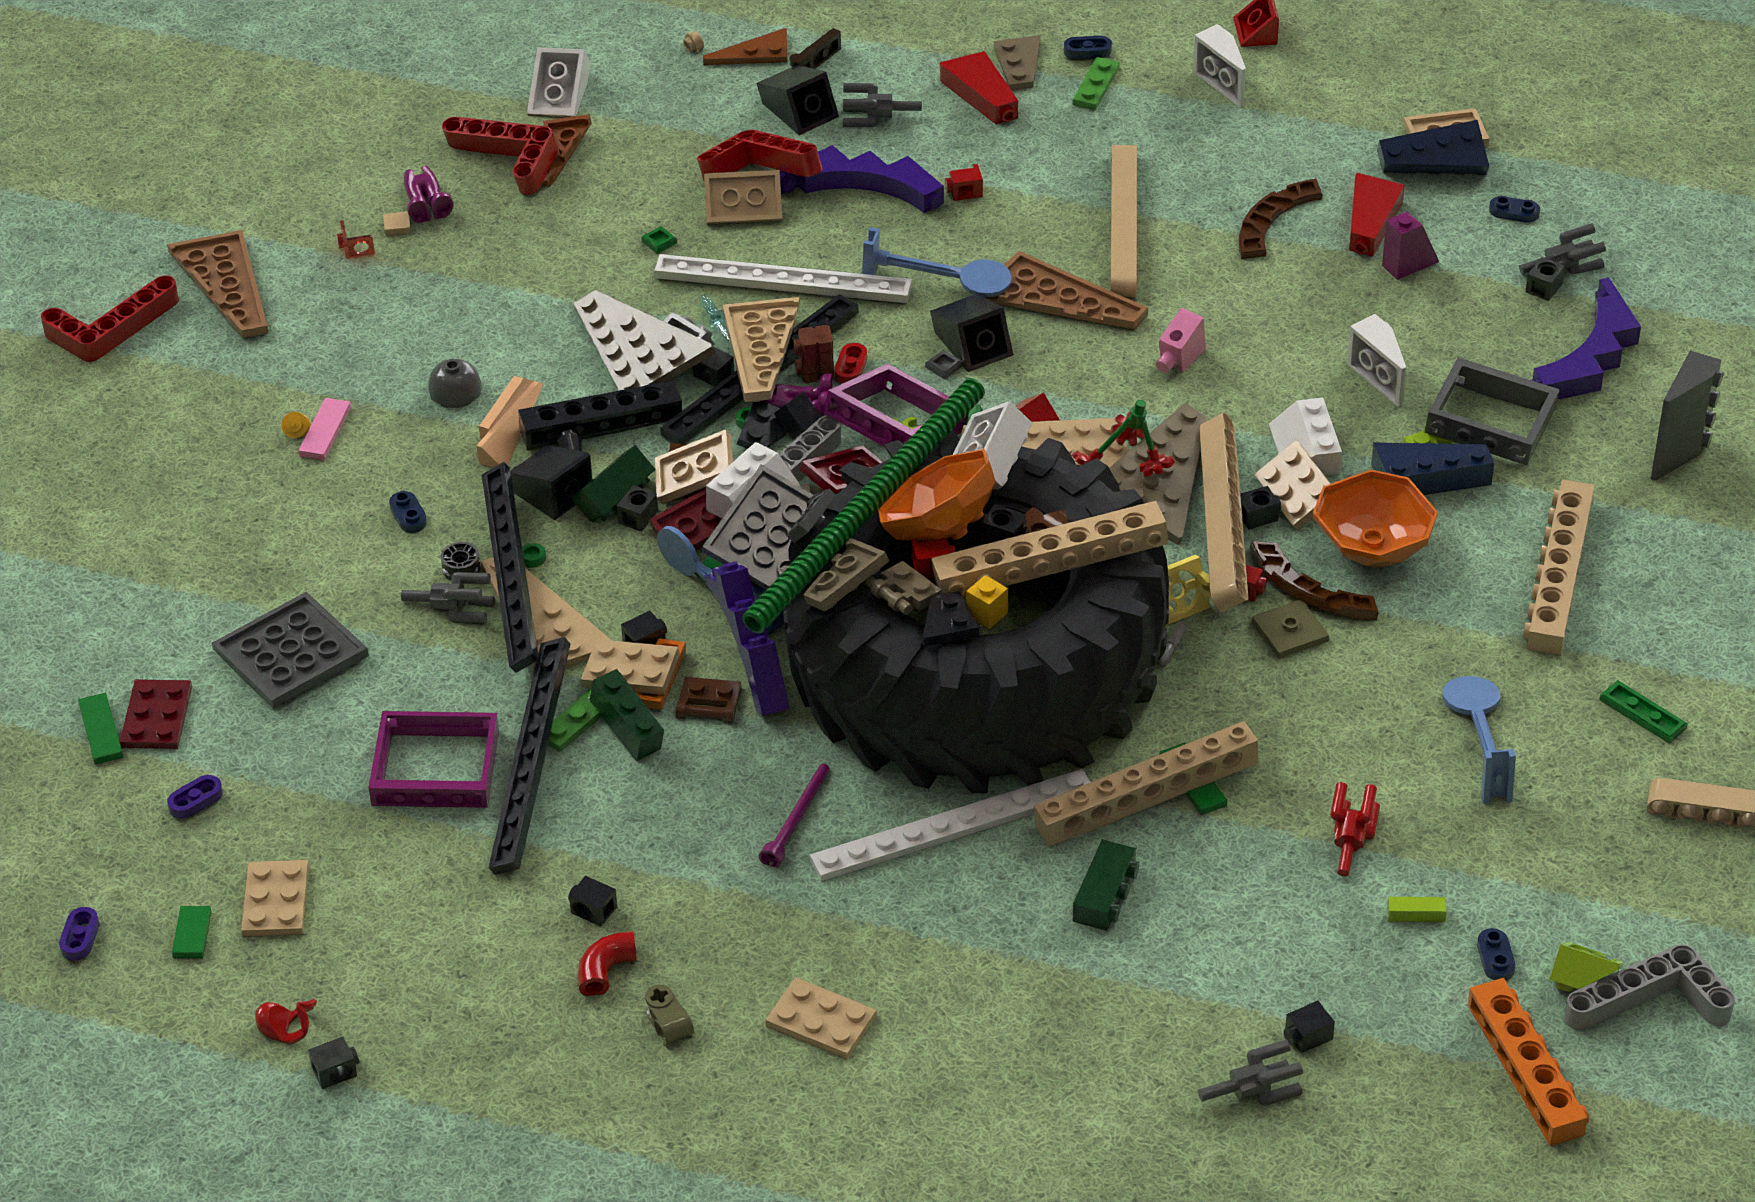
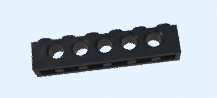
M674 380L519 409V430L526 449L531 450L545 447L546 445H556L558 434L568 429L575 430L583 440L665 423L682 411V400Z

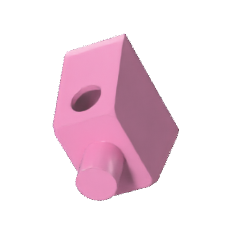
M1184 308L1178 311L1159 340L1160 358L1156 362V367L1161 372L1168 373L1172 367L1184 372L1206 349L1204 317Z

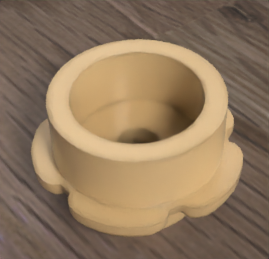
M694 31L685 34V39L683 40L684 47L689 52L695 51L699 53V50L704 48V42L699 33Z

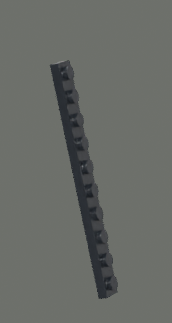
M838 294L795 326L792 330L780 371L799 358V355H795L794 340L799 339L798 330L800 328H815V326L828 325L832 333L859 313V305ZM737 370L660 427L661 436L673 443L685 444L742 401L744 397Z
M502 462L482 474L508 662L509 667L517 673L538 661L539 656L510 467L505 462Z
M566 637L540 644L539 660L536 661L488 867L493 874L520 869L571 645Z

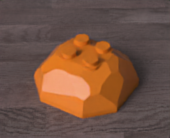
M985 449L945 456L911 475L878 509L880 521L884 529L896 540L911 541L912 539L933 541L949 537L957 540L965 536L968 532V524L976 522L983 517V508L996 484Z
M1368 470L1323 486L1313 511V519L1345 558L1371 567L1399 564L1425 547L1429 542L1438 516V511L1410 478L1376 470Z

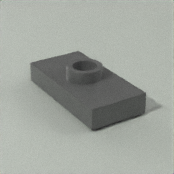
M826 489L814 498L787 533V537L795 543L806 535L811 528L816 529L825 519L823 512L836 495L830 489Z

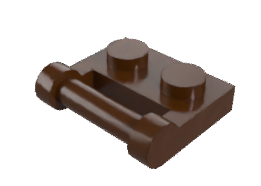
M685 677L676 706V718L685 719L686 716L724 719L726 723H733L741 692V682Z

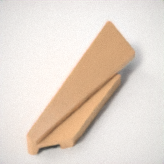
M517 376L512 378L479 425L481 439L477 445L479 464L493 468L502 462H505L507 465L509 464L521 437L518 410L534 407L542 389V383Z

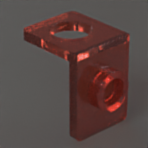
M340 220L342 233H337L339 249L344 248L346 259L375 255L372 235L347 238L344 220ZM363 242L368 245V249L363 252H357L354 250V246L357 243Z

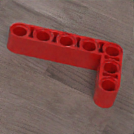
M457 116L447 118L442 123L448 145L452 148L519 157L512 172L519 192L523 195L534 194L540 189L558 153L553 132L547 126Z
M757 130L742 131L697 157L703 180L704 174L736 172L750 163L804 177L816 175L823 170L815 144Z
M169 275L157 277L90 325L83 323L62 309L48 308L41 313L45 337L83 361H96L174 307L179 302L176 281Z

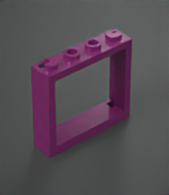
M885 364L828 390L824 414L882 446L896 440L904 444L922 425L910 429L861 402V400L885 389L932 415L949 396L892 365ZM888 381L892 383V387L887 385ZM968 414L953 429L956 435L962 432L963 425H967Z
M382 711L368 787L371 806L488 808L499 736L497 713ZM392 735L487 737L481 781L385 780Z

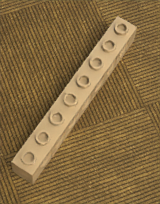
M1562 479L1560 490L1554 489L1551 506H1556V509L1550 508L1548 524L1552 525V527L1546 526L1543 542L1548 543V546L1542 545L1539 562H1544V565L1538 564L1535 581H1540V584L1534 583L1531 600L1536 602L1529 604L1527 619L1532 621L1531 623H1525L1523 639L1528 640L1527 650L1561 655L1593 500L1594 484Z
M1152 501L931 558L934 580L937 587L942 589L941 594L959 591L962 597H965L966 591L984 575L1003 586H1008L1167 545V523L1157 502Z
M1242 721L1034 805L1035 827L1048 847L1088 833L1177 797L1189 790L1258 764V739L1245 721Z

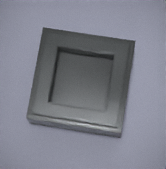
M942 350L925 362V368L943 379H946L963 366V361L945 350Z

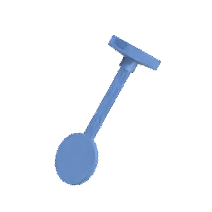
M872 227L869 228L868 240H864L862 274L875 275L878 265L886 267L892 265L959 278L965 290L981 297L998 296L1006 292L1011 285L1009 269L1002 263L993 260H976L965 265L963 268L890 254V251L879 249L880 229Z
M666 526L658 531V546L669 565L685 576H691L697 572L704 580V575L712 573L710 568L699 561L695 548L680 530L672 526ZM787 608L782 610L771 624L766 627L768 635L784 624L783 612Z
M1475 676L1455 678L1449 681L1443 688V701L1447 707L1455 712L1472 716L1484 753L1481 787L1483 804H1489V797L1505 796L1506 803L1512 802L1516 755L1514 749L1496 750L1485 717V713L1496 709L1500 703V690L1494 683L1484 678Z

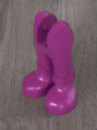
M422 166V174L414 175L412 169L406 170L404 173V186L410 199L407 204V212L410 218L418 223L430 221V209L423 197V193L428 197L434 218L441 219L447 217L453 210L454 202L451 195L441 192L437 178L428 166Z
M822 375L819 385L815 388H812V386L800 387L776 384L772 398L762 401L781 408L804 392L821 417L827 416L824 414L828 390L833 388L832 375Z

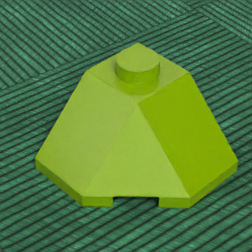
M1567 942L1560 944L1549 980L1557 982L1556 987L1561 990L1574 992L1575 988L1581 989L1622 969L1624 962L1613 958L1612 961L1606 959V954Z

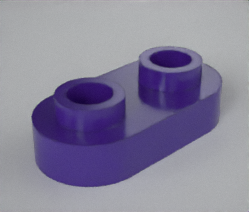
M203 775L174 791L167 799L170 814L179 819L188 818L217 802L223 795L221 781L214 775Z
M79 907L68 915L59 940L61 954L65 959L70 961L81 960L91 952L99 929V919L94 909Z

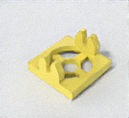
M1193 555L1168 565V576L1170 577L1169 602L1175 601L1177 611H1174L1169 605V623L1165 626L1210 608L1208 598H1211L1209 574L1203 571L1199 556ZM1179 571H1187L1194 578L1184 582L1179 577ZM1182 583V593L1178 597H1172L1171 589L1174 584ZM1196 588L1197 592L1194 600L1186 607L1184 598L1187 592Z

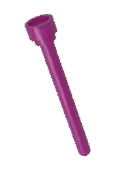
M821 764L775 840L763 846L759 853L761 863L769 865L770 861L774 862L771 865L772 867L778 868L785 858V844L830 771L827 764Z

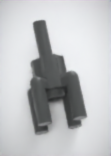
M843 83V93H868V98L843 99V111H863V113H868V118H843V127H875L877 125V117L892 118V111H922V101H892V94H878V87L875 83Z
M1591 223L1561 233L1559 236L1561 244L1545 249L1546 257L1543 258L1564 265L1565 269H1568L1570 273L1577 274L1604 268L1602 258L1580 265L1579 260L1605 252L1606 247L1603 242L1593 244L1591 239L1575 245L1572 242L1574 239L1595 233V227ZM1540 259L1519 265L1521 274L1529 273Z
M456 572L452 575L451 584L433 583L431 591L402 590L401 592L402 601L430 602L431 608L448 611L449 621L458 623H486V612H462L467 604L493 607L495 603V597L482 596L481 589L464 588V584H490V573Z
M1285 1039L1250 1050L1247 1053L1249 1065L1230 1070V1080L1198 1089V1095L1202 1102L1232 1092L1235 1093L1237 1098L1241 1099L1257 1095L1260 1104L1269 1105L1302 1095V1088L1299 1082L1275 1090H1271V1084L1302 1075L1303 1069L1300 1062L1289 1065L1287 1060L1264 1065L1262 1060L1290 1052V1044Z

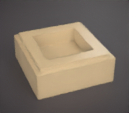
M407 211L383 214L386 236L411 233Z

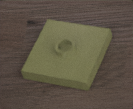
M1301 600L1252 616L1253 625L1278 659L1329 641V634Z

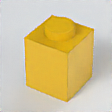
M986 575L966 591V604L977 623L990 629L1008 614V588Z

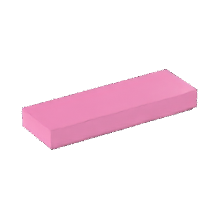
M331 398L324 399L298 450L299 457L318 460L326 459L351 409L350 401Z

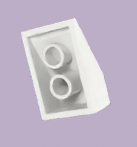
M1216 24L1195 35L1193 73L1241 108L1244 106L1246 67L1233 35Z
M537 47L527 115L576 116L587 86L591 63L585 49Z
M1373 314L1350 326L1347 364L1399 407L1403 403L1406 365L1392 327L1376 314Z

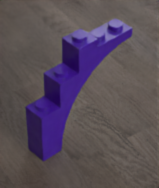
M731 562L711 569L712 573L704 575L706 585L718 599L733 632L746 671L756 711L764 716L790 709L776 643L768 638L767 629L762 633H755L744 624L742 619L743 614L755 602L748 568L738 565V562Z

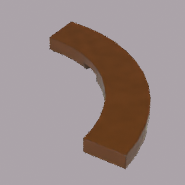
M1316 178L1287 185L1286 189L1277 193L1273 191L1251 208L1242 222V228L1239 233L1241 259L1266 256L1265 236L1274 220L1297 205L1322 199L1323 194Z
M1251 541L1249 550L1257 566L1263 569L1265 576L1288 594L1309 605L1331 613L1377 621L1379 612L1374 596L1350 593L1339 589L1337 592H1332L1322 588V583L1304 573L1298 574L1291 568V563L1282 553L1278 543Z

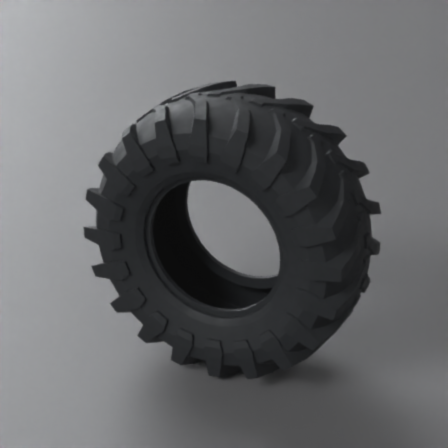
M952 430L910 476L945 456L953 455L960 440L956 433ZM1047 438L1036 450L1021 446L1017 454L1018 459L1012 465L1007 475V482L1000 489L992 491L989 500L983 508V513L988 514L994 504L1022 514H1026L1032 507L1038 509L1043 515L1064 509L1067 514V523L1141 505L1144 502L1135 489L1121 491L1109 467L1096 458L1078 467L1062 442ZM899 440L884 444L891 458L904 445ZM889 460L872 468L850 462L839 469L847 486L838 494H835V498L823 512L825 519L816 529L811 528L806 535L795 543L790 541L788 548L790 561H795ZM814 493V495L807 502V507L810 505L813 499L821 493ZM878 510L851 537L886 552L889 562L881 567L876 574L872 575L877 580L881 579V572L902 561L914 569L911 541L896 540L881 524ZM981 518L976 522L968 524V532L962 538L953 540L952 537L947 538L949 546L954 545L955 551L958 552L985 545L982 543V530L979 529ZM843 545L836 554L842 555L847 549L846 545ZM1159 546L1011 584L1036 595L1052 609L1034 622L1015 630L991 635H979L927 647L923 646L925 625L909 615L903 614L901 611H894L888 606V602L885 599H879L871 593V589L865 585V581L859 584L856 590L849 592L841 598L834 607L826 611L808 605L803 594L822 572L831 569L833 566L831 560L787 605V609L783 612L787 652L792 677L804 706L811 708L817 723L832 743L847 739L851 749L861 763L875 772L890 760L897 762L902 772L915 786L930 789L937 775L941 774L957 776L971 793H988L989 777L1017 774L1029 786L1044 781L1040 771L1041 767L1061 760L1084 768L1095 762L1086 746L1102 735L1124 739L1133 730L1132 722L1127 712L1134 703L1150 702L1157 686V675L1152 671L1157 660L1163 656L1166 649L1168 633H1166L1167 628L1165 625L1169 623L1168 565L1164 547ZM934 578L928 579L936 585Z

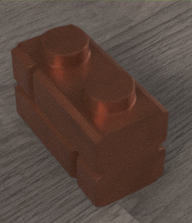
M822 325L815 326V328H800L798 330L799 339L794 340L795 355H799V359L795 360L796 375H801L804 383L817 382L824 374H831L833 380V339L830 326Z

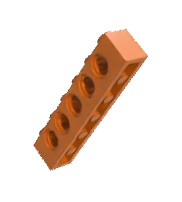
M1504 978L1470 987L1467 1006L1549 1146L1584 1136L1586 1124L1589 1122L1588 1112L1585 1106L1580 1105L1577 1101L1571 1083L1565 1081L1556 1058L1551 1057L1547 1051L1543 1036L1535 1031L1530 1014L1527 1011H1523L1520 1006L1516 991L1513 988L1510 989Z

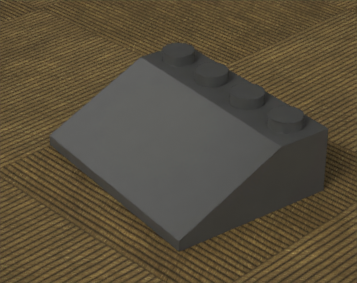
M1689 351L1663 400L1650 479L1658 480L1699 456L1703 447H1709L1713 436L1709 429L1713 427L1716 419V412H1713V408L1717 406L1720 392H1717L1716 389L1720 387L1724 372L1720 371L1721 359Z

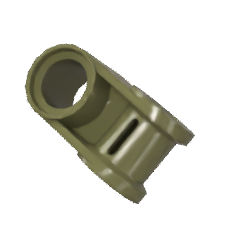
M654 985L647 990L645 995L648 1005L647 1016L654 1026L657 1035H661L665 1040L664 1046L694 1033V1027L688 1013L682 1008L669 987Z

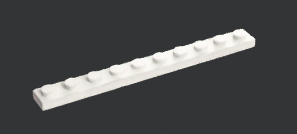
M664 254L659 255L654 270L655 278L828 296L840 294L848 298L908 303L912 288V279Z
M1083 769L810 854V862L820 881H824L1033 815L1034 805L1086 785L1090 781Z

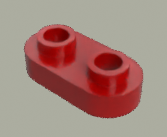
M849 343L842 347L835 365V379L838 383L843 384L863 374L867 363V348L864 345Z

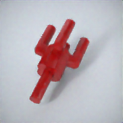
M1343 782L1336 784L1330 816L1336 821L1334 843L1342 848L1337 871L1340 876L1345 877L1349 875L1353 852L1363 848L1365 839L1371 840L1375 836L1380 804L1375 802L1377 787L1373 784L1365 786L1362 807L1359 811L1350 810L1351 802L1345 800L1348 785Z

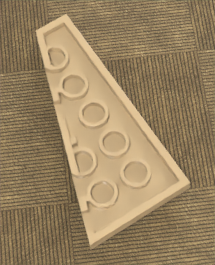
M800 297L723 305V316L745 402H760L772 398L800 307Z
M492 557L482 560L481 567L484 573H490V584L499 600L494 558ZM525 568L538 653L541 643L566 637L571 644L566 663L567 667L589 660L597 639L612 641Z

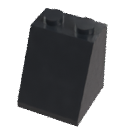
M795 65L756 83L762 104L798 135L839 117L826 71Z
M974 294L930 310L935 334L956 358L963 361V367L967 372L1014 355L1002 306Z
M546 445L511 470L514 494L553 520L558 519L576 506L571 498L593 479L590 454L583 451Z

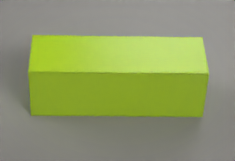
M1388 896V921L1445 922L1447 913L1445 897Z

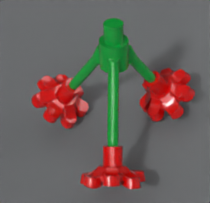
M1137 400L1135 406L1131 408L1126 417L1121 414L1115 417V421L1118 424L1111 427L1113 434L1099 449L1096 448L1090 455L1080 453L1079 451L1072 454L1078 464L1084 465L1096 458L1100 460L1104 456L1103 452L1115 440L1120 445H1123L1128 440L1130 446H1135L1137 438L1141 440L1145 438L1148 446L1147 454L1149 460L1139 465L1140 472H1143L1144 477L1152 475L1153 471L1154 474L1164 473L1163 468H1170L1175 463L1172 456L1159 455L1157 447H1154L1148 430L1147 420L1145 419L1147 415L1145 410L1146 402L1143 400Z

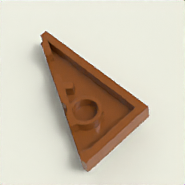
M787 28L703 55V65L788 62Z
M590 114L543 121V126L551 128L558 147V153L543 181L544 186H551L555 182L592 124Z

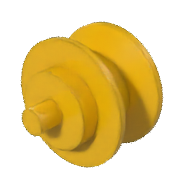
M290 412L284 416L281 427L284 434L288 437L299 438L306 436L311 424L306 415L300 412Z

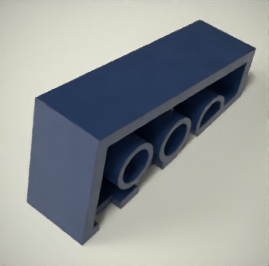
M1478 119L1382 139L1378 143L1377 153L1383 173L1487 175L1489 169Z
M1373 442L1371 461L1373 470L1410 478L1423 495L1492 485L1494 461L1487 445Z

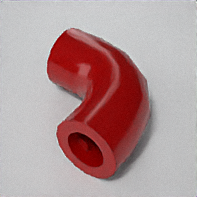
M633 931L602 937L587 948L579 961L577 976L579 991L582 995L605 994L609 990V969L616 964L637 961Z

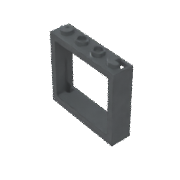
M1458 357L1428 412L1424 433L1459 444L1487 445L1490 454L1528 465L1556 408L1560 389ZM1456 385L1540 412L1527 438L1442 410Z

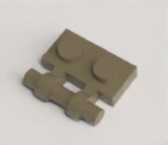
M904 561L881 572V579L877 580L875 577L870 576L865 581V585L871 589V593L879 599H885L890 608L896 612L901 611L905 615L912 611L913 606L918 610L929 606L931 596L941 595L942 589Z

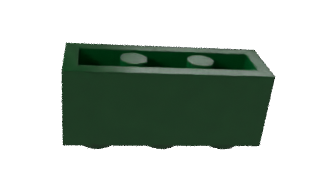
M634 445L622 453L571 499L589 521L595 522L599 518L605 521L616 512L614 506L622 500L633 485L643 488L651 481L648 476L656 469L639 448Z
M618 669L594 679L590 702L632 757L639 761L660 750L664 735L663 727Z
M1101 840L1074 900L1073 922L1105 931L1108 930L1111 921L1117 922L1121 905H1119L1120 900L1127 899L1130 890V883L1128 882L1130 878L1135 879L1138 874L1140 863L1136 861V848Z

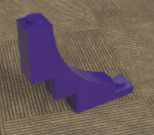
M831 145L818 151L823 168L820 173L804 177L780 171L781 195L786 192H792L797 187L805 193L846 188L870 190L894 196L913 205L923 213L932 209H938L944 204V185L909 156L887 165L872 151H868L850 160L836 147Z
M1609 277L1599 279L1598 291L1595 292V326L1586 341L1564 358L1534 368L1532 381L1560 389L1558 400L1601 391L1603 371L1619 368L1622 348L1639 343L1641 325Z

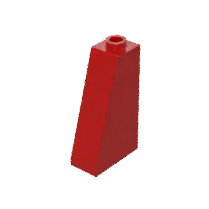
M985 51L940 62L941 83L993 123L999 124L1018 119V99Z
M1356 173L1350 251L1360 255H1375L1385 236L1386 220L1395 217L1403 204L1404 184Z

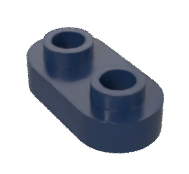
M1106 36L1070 37L1064 42V55L1071 59L1104 58L1112 52V41Z
M1498 196L1490 201L1489 212L1497 218L1534 222L1540 216V206L1532 200Z
M400 491L390 497V510L403 531L416 533L426 527V514L413 493Z
M1490 928L1483 930L1478 936L1477 948L1484 972L1492 980L1504 978L1507 981L1512 978L1515 972V960L1509 939L1499 929Z

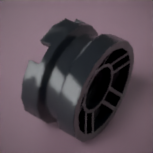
M469 542L452 543L447 545L441 552L443 575L450 580L456 572L479 573L481 570L479 551L475 545Z

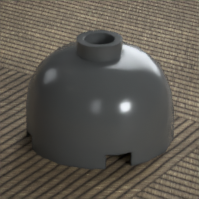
M449 359L437 364L432 370L428 388L430 397L434 402L436 401L446 408H458L467 406L476 397L478 398L481 394L482 385L477 369L468 361Z

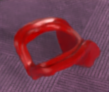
M314 998L309 1001H300L293 1011L274 1002H265L255 1012L256 1026L264 1036L286 1044L297 1043L308 1033L309 1018L306 1012L313 1010L317 1001ZM299 1016L302 1029L288 1033L289 1025Z

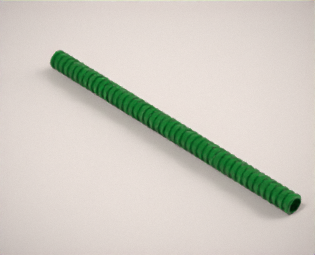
M966 378L931 415L925 424L896 452L891 460L877 472L851 502L823 529L821 534L806 547L795 561L787 567L785 572L751 605L742 617L744 624L751 631L762 633L771 624L776 616L818 574L823 566L833 558L838 550L863 526L888 497L893 494L898 486L910 476L932 450L940 444L980 399L985 396V389L978 380Z

